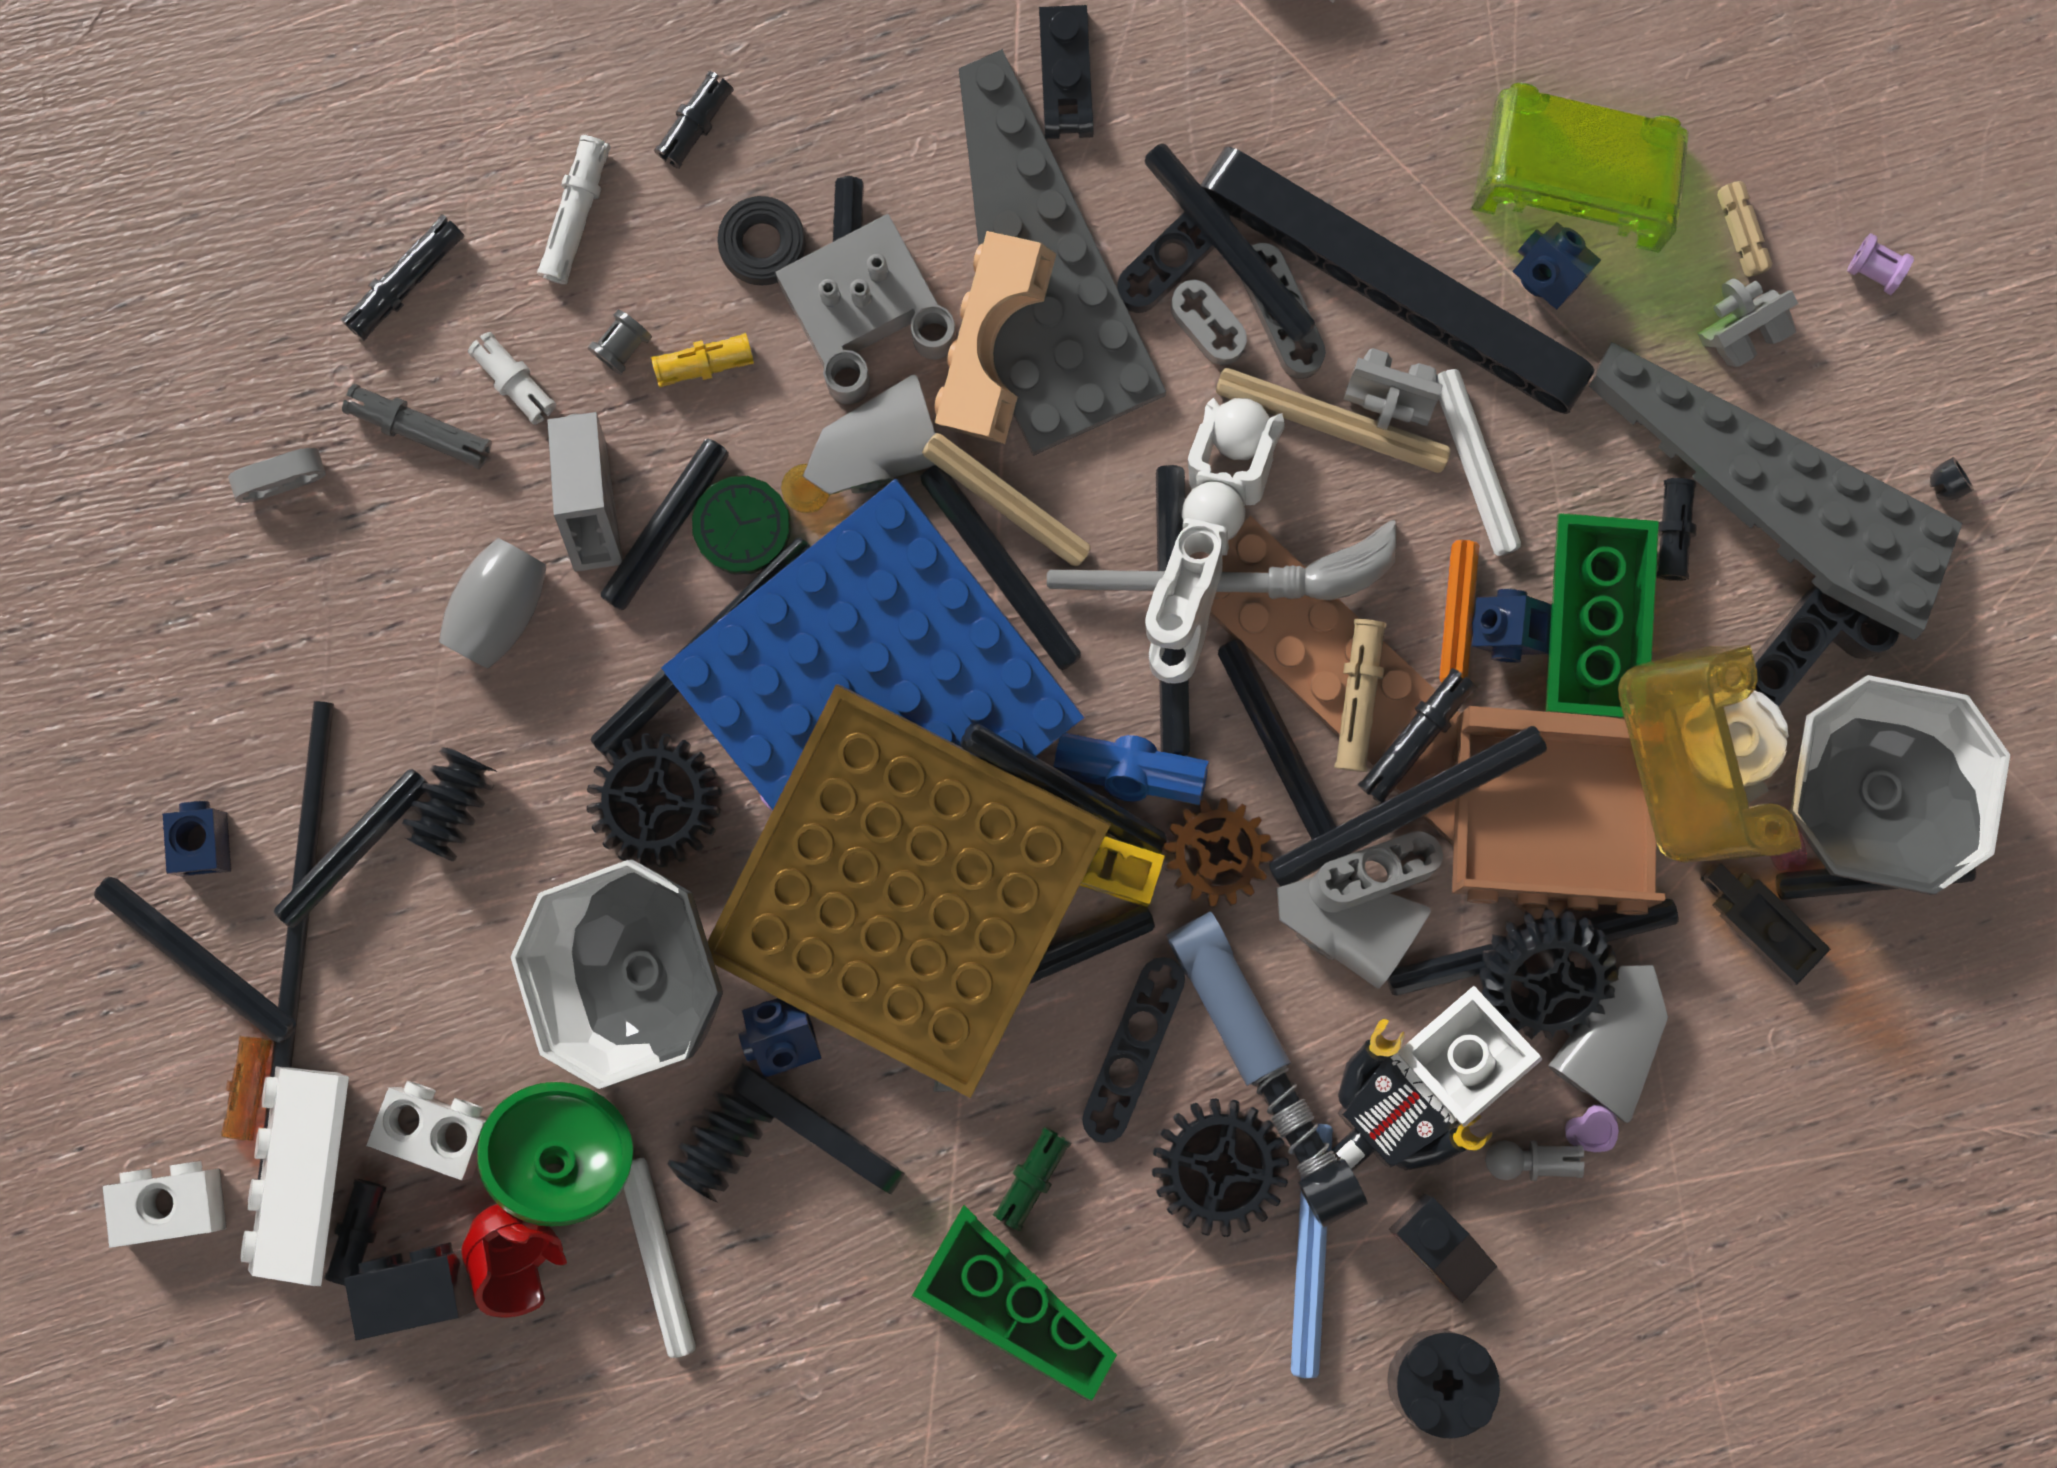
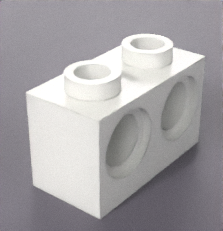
M411 1081L406 1082L405 1088L388 1087L366 1146L459 1180L472 1178L478 1164L477 1150L479 1137L487 1118L480 1116L483 1107L454 1098L452 1105L433 1099L436 1092L434 1089ZM407 1105L412 1106L418 1112L420 1119L418 1128L412 1134L404 1132L398 1123L399 1113ZM454 1122L462 1125L467 1133V1142L460 1151L452 1150L445 1140L446 1130Z

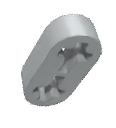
M1188 280L1180 284L1174 291L1171 301V314L1175 321L1212 363L1230 365L1236 362L1242 356L1247 342L1246 331L1243 325L1206 283L1198 280ZM1185 295L1192 299L1199 296L1204 299L1201 310L1207 317L1206 320H1203L1195 310H1190L1187 313L1182 310L1185 303ZM1212 325L1223 336L1228 335L1230 332L1235 335L1232 343L1234 350L1229 351L1226 347H1221L1217 350L1213 347L1216 335L1210 328Z
M304 448L245 466L230 473L228 478L235 501L248 503L316 482L323 478L326 472L319 450L316 448Z

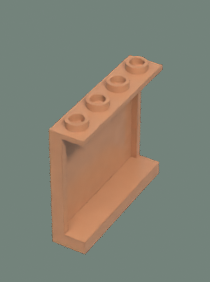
M1469 706L1457 716L1456 764L1529 726H1535L1539 730L1546 743L1547 751L1455 799L1452 893L1467 894V902L1476 904L1498 903V897L1517 898L1518 906L1530 908L1548 907V900L1567 902V909L1573 911L1598 910V904L1617 905V913L1626 915L1648 914V908L1665 901V893H1656L1658 747L1668 741V721Z

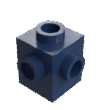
M1556 222L1546 233L1543 234L1536 229L1517 251L1524 258L1512 272L1521 279L1522 285L1529 293L1536 297H1542L1557 310L1576 291L1600 263L1601 259L1586 247V243L1580 234L1573 229L1564 228Z
M1499 589L1497 597H1478L1475 616L1472 621V646L1491 652V660L1505 663L1521 662L1522 655L1549 654L1552 604L1527 596V592L1516 589Z
M779 998L742 1010L746 1031L738 1033L741 1047L748 1062L757 1060L764 1078L822 1058L814 1026L808 1013Z

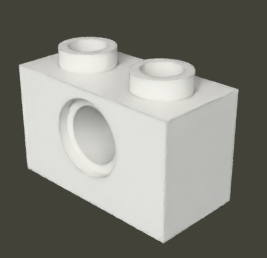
M197 1161L171 1165V1176L152 1179L151 1169L119 1173L120 1184L103 1186L109 1248L226 1229L220 1170L202 1171V1162ZM162 1189L168 1191L173 1198V1208L168 1216L162 1215L156 1208V1197Z

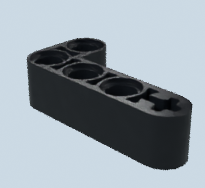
M1813 586L1802 596L1728 688H1743L1763 693L1779 707L1831 642H1834L1854 658L1867 659L1890 649L1896 643L1899 632L1838 601L1839 610L1837 614L1827 611L1822 603L1823 592L1817 586ZM1863 622L1872 625L1876 629L1878 634L1876 645H1871L1863 639L1861 634ZM1793 628L1800 629L1807 635L1809 640L1807 651H1801L1793 645L1791 640ZM1762 666H1769L1777 673L1779 680L1776 689L1768 688L1761 681L1760 670Z

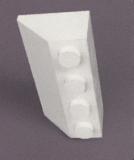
M276 1066L275 1076L265 1078L262 1107L270 1108L267 1129H258L255 1145V1159H263L261 1179L251 1180L248 1197V1210L256 1211L253 1231L244 1232L241 1248V1262L249 1263L248 1271L252 1276L310 1286H321L349 1077L338 1072Z

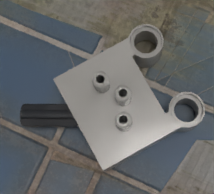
M853 176L840 177L835 181L832 243L775 272L783 294L824 368L823 374L829 394L839 403L849 405L860 402L866 397L870 389V378L866 362L856 352L910 324L914 347L921 356L927 359L937 360L946 357L952 342L956 339L953 316L946 308L937 304L889 214L862 227L864 182L862 179ZM936 323L944 326L947 332L938 341H928L920 335L922 329L928 324ZM845 368H852L860 374L858 381L849 387H842L834 382L836 374Z

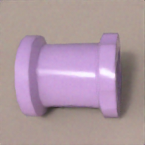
M1870 233L1855 253L1847 272L1853 275L1859 272L1883 285L1884 292L1892 295L1908 273L1914 257L1908 253L1903 256L1877 243L1878 237Z

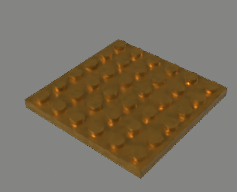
M837 684L708 939L714 964L971 1098L1111 824L1034 784L1014 776L1002 768L976 757L947 739Z

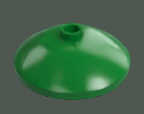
M565 1082L535 1084L523 1088L504 1099L487 1118L479 1137L477 1150L479 1174L492 1199L514 1217L542 1226L572 1225L601 1213L622 1192L630 1175L633 1159L631 1134L618 1109L597 1092L577 1084ZM549 1164H558L563 1170L559 1173H550L545 1167Z

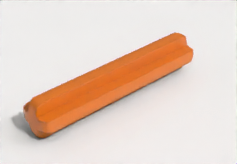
M1455 540L1451 546L1439 675L1441 683L1448 676L1452 668L1461 672L1463 679L1465 677L1468 678L1480 548L1477 542L1471 540Z

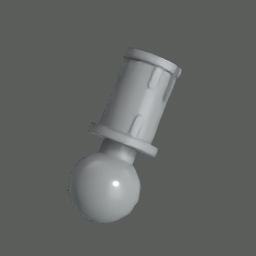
M1503 1140L1491 1145L1486 1152L1485 1162L1487 1169L1493 1176L1501 1180L1515 1179L1522 1171H1529L1531 1181H1537L1538 1176L1583 1178L1584 1162H1580L1581 1158L1584 1157L1582 1145H1576V1147L1538 1146L1537 1141H1530L1529 1151H1522L1520 1146L1514 1142Z

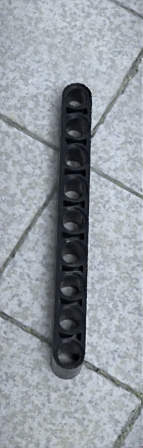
M1225 147L1201 183L1202 188L1211 198L1218 199L1226 205L1230 216L1556 412L1570 413L1595 372L1594 367L1579 354L1238 149Z

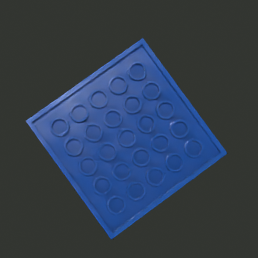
M898 479L890 482L661 667L772 810L837 684L962 747L960 741L966 728L970 724H981L1036 757L1085 718L1080 709Z

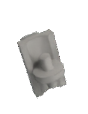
M1730 279L1722 284L1721 289L1724 300L1714 305L1715 313L1722 319L1699 332L1698 336L1703 346L1715 347L1728 366L1739 367L1757 355L1748 335L1757 328L1760 329L1766 343L1770 344L1783 341L1796 333L1789 309L1797 305L1798 301L1791 290L1780 295L1777 291L1770 289L1762 294L1763 289L1757 281L1745 287L1737 279Z
M1374 348L1368 350L1364 359L1358 358L1348 383L1344 400L1380 413L1377 428L1387 430L1392 417L1408 423L1412 421L1421 425H1428L1443 387L1442 384L1436 383L1437 371L1435 368L1418 363L1411 365L1408 373L1390 368L1393 359L1389 356V353Z

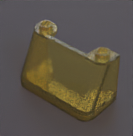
M1751 645L1706 646L1637 665L1627 670L1621 677L1618 686L1619 700L1654 836L1660 852L1669 859L1685 863L1774 856L1802 848L1796 822L1786 808L1773 803L1749 807L1724 707L1747 699L1755 689L1757 669Z

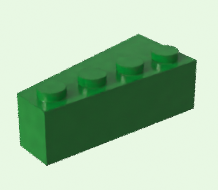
M963 1205L911 1298L1086 1401H1092L1117 1354Z

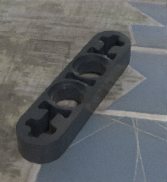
M1154 958L1145 964L1141 970L1083 1111L1082 1123L1088 1136L1097 1142H1113L1121 1137L1126 1130L1184 988L1185 976L1179 963L1171 958ZM1163 966L1171 969L1169 977L1176 981L1174 989L1165 988L1158 1000L1160 1003H1168L1165 1014L1153 1005L1137 1003L1140 992L1150 998L1154 989V982L1148 979L1150 971L1159 972ZM1137 1012H1148L1157 1021V1032L1148 1041L1136 1040L1129 1032V1020ZM1117 1059H1130L1138 1067V1078L1130 1087H1118L1110 1079V1067ZM1104 1085L1114 1094L1130 1096L1127 1107H1124L1119 1102L1115 1105L1112 1116L1119 1120L1117 1128H1107L1104 1134H1099L1095 1131L1097 1123L1091 1120L1090 1117L1093 1110L1102 1112L1106 1106L1108 1097L1098 1096L1101 1086Z
M742 1063L728 1085L736 1092L883 1191L892 1195L904 1177L905 1172L768 1078H764L762 1074Z

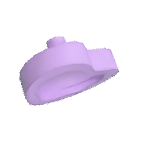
M1593 1105L1587 1109L1583 1116L1567 1121L1565 1125L1566 1138L1575 1147L1576 1145H1582L1585 1151L1605 1152L1611 1150L1618 1139L1617 1117L1604 1105Z

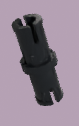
M708 71L705 76L706 78L688 104L680 105L675 112L678 117L661 143L654 149V152L665 162L669 158L671 160L669 164L675 168L680 169L682 162L700 136L708 135L712 129L711 120L727 97L734 91L733 87L724 78L718 82L719 75L712 71Z
M1668 478L1664 480L1663 484L1664 500L1662 521L1659 522L1658 535L1661 538L1656 577L1669 581H1685L1689 579L1691 538L1696 536L1697 525L1692 523L1696 481L1687 478Z
M354 1179L353 1190L343 1222H337L334 1231L338 1235V1239L324 1279L345 1286L344 1278L360 1273L358 1264L363 1263L368 1243H374L377 1234L373 1227L387 1187L363 1179Z

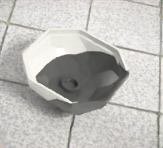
M1867 675L1806 716L1790 818L1830 875L1935 895L1994 855L2010 754L1968 695Z
M634 860L623 861L540 892L510 957L540 1055L598 1089L693 1057L701 1047L711 1028L723 995L722 986L693 893Z

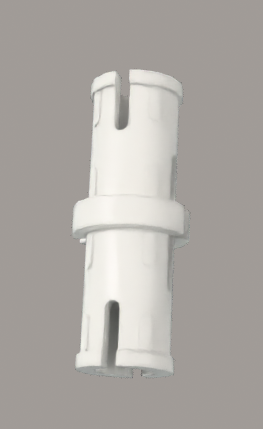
M487 332L481 335L480 338L484 342V347L491 354H488L477 340L469 347L468 354L495 380V389L502 396L508 395L533 425L542 422L544 418L540 415L541 411L533 402L549 416L556 407L555 401L550 399L529 376L530 370L523 361L516 362L496 340L493 333Z

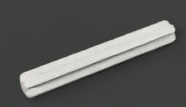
M1457 369L1443 371L1436 375V383L1443 385L1439 401L1492 549L1497 556L1512 553L1521 547V541L1460 371Z
M637 1158L632 1160L630 1175L624 1186V1191L667 1354L670 1358H678L691 1354L695 1351L696 1345L648 1164L644 1158Z

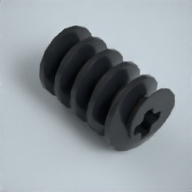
M442 747L439 752L449 762L448 767L432 765L430 771L440 782L439 784H422L420 788L431 800L429 802L413 801L411 806L421 816V819H404L402 825L412 834L411 838L405 839L449 861H455L457 856L447 844L448 842H465L466 837L459 831L457 825H474L475 819L466 810V807L483 808L485 802L475 790L476 788L492 790L494 784L484 773L485 771H498L452 748Z
M732 1089L731 1094L714 1092L713 1096L721 1106L720 1111L706 1108L702 1110L701 1113L710 1124L708 1129L694 1125L690 1128V1131L698 1140V1144L695 1146L681 1142L678 1146L687 1158L686 1162L669 1160L667 1163L678 1179L714 1202H717L709 1189L724 1192L729 1187L721 1171L737 1174L741 1169L732 1155L748 1157L752 1152L743 1138L759 1140L763 1136L755 1120L771 1123L775 1118L734 1089Z

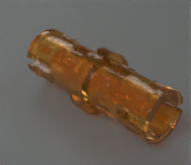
M239 1036L232 1080H227L225 1088L226 1091H229V1097L220 1136L254 1141L257 1114L263 1094L265 1072L273 1040Z

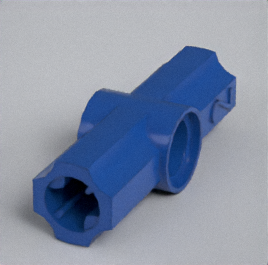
M1065 733L1059 738L1053 767L1076 781L1104 786L1110 795L1123 801H1141L1147 795L1200 805L1205 790L1209 761L1158 751L1151 741L1134 735L1121 736L1115 742Z

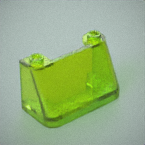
M1514 83L1510 88L1500 91L1495 100L1470 210L1494 215L1499 203L1510 204L1514 202L1512 211L1522 213L1526 206L1617 226L1619 227L1617 235L1627 237L1631 231H1634L1638 235L1635 248L1659 253L1677 230L1681 211L1689 132L1674 117L1655 116L1649 118L1540 93L1539 89L1533 85Z

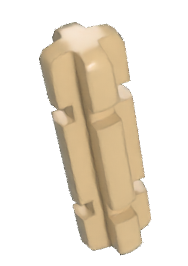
M1742 181L1729 183L1718 191L1719 202L1722 210L1728 211L1725 219L1736 251L1743 254V258L1739 260L1744 274L1747 277L1760 275L1772 267V260L1768 249L1761 246V243L1765 242L1753 205H1747L1746 200L1750 199L1745 183Z

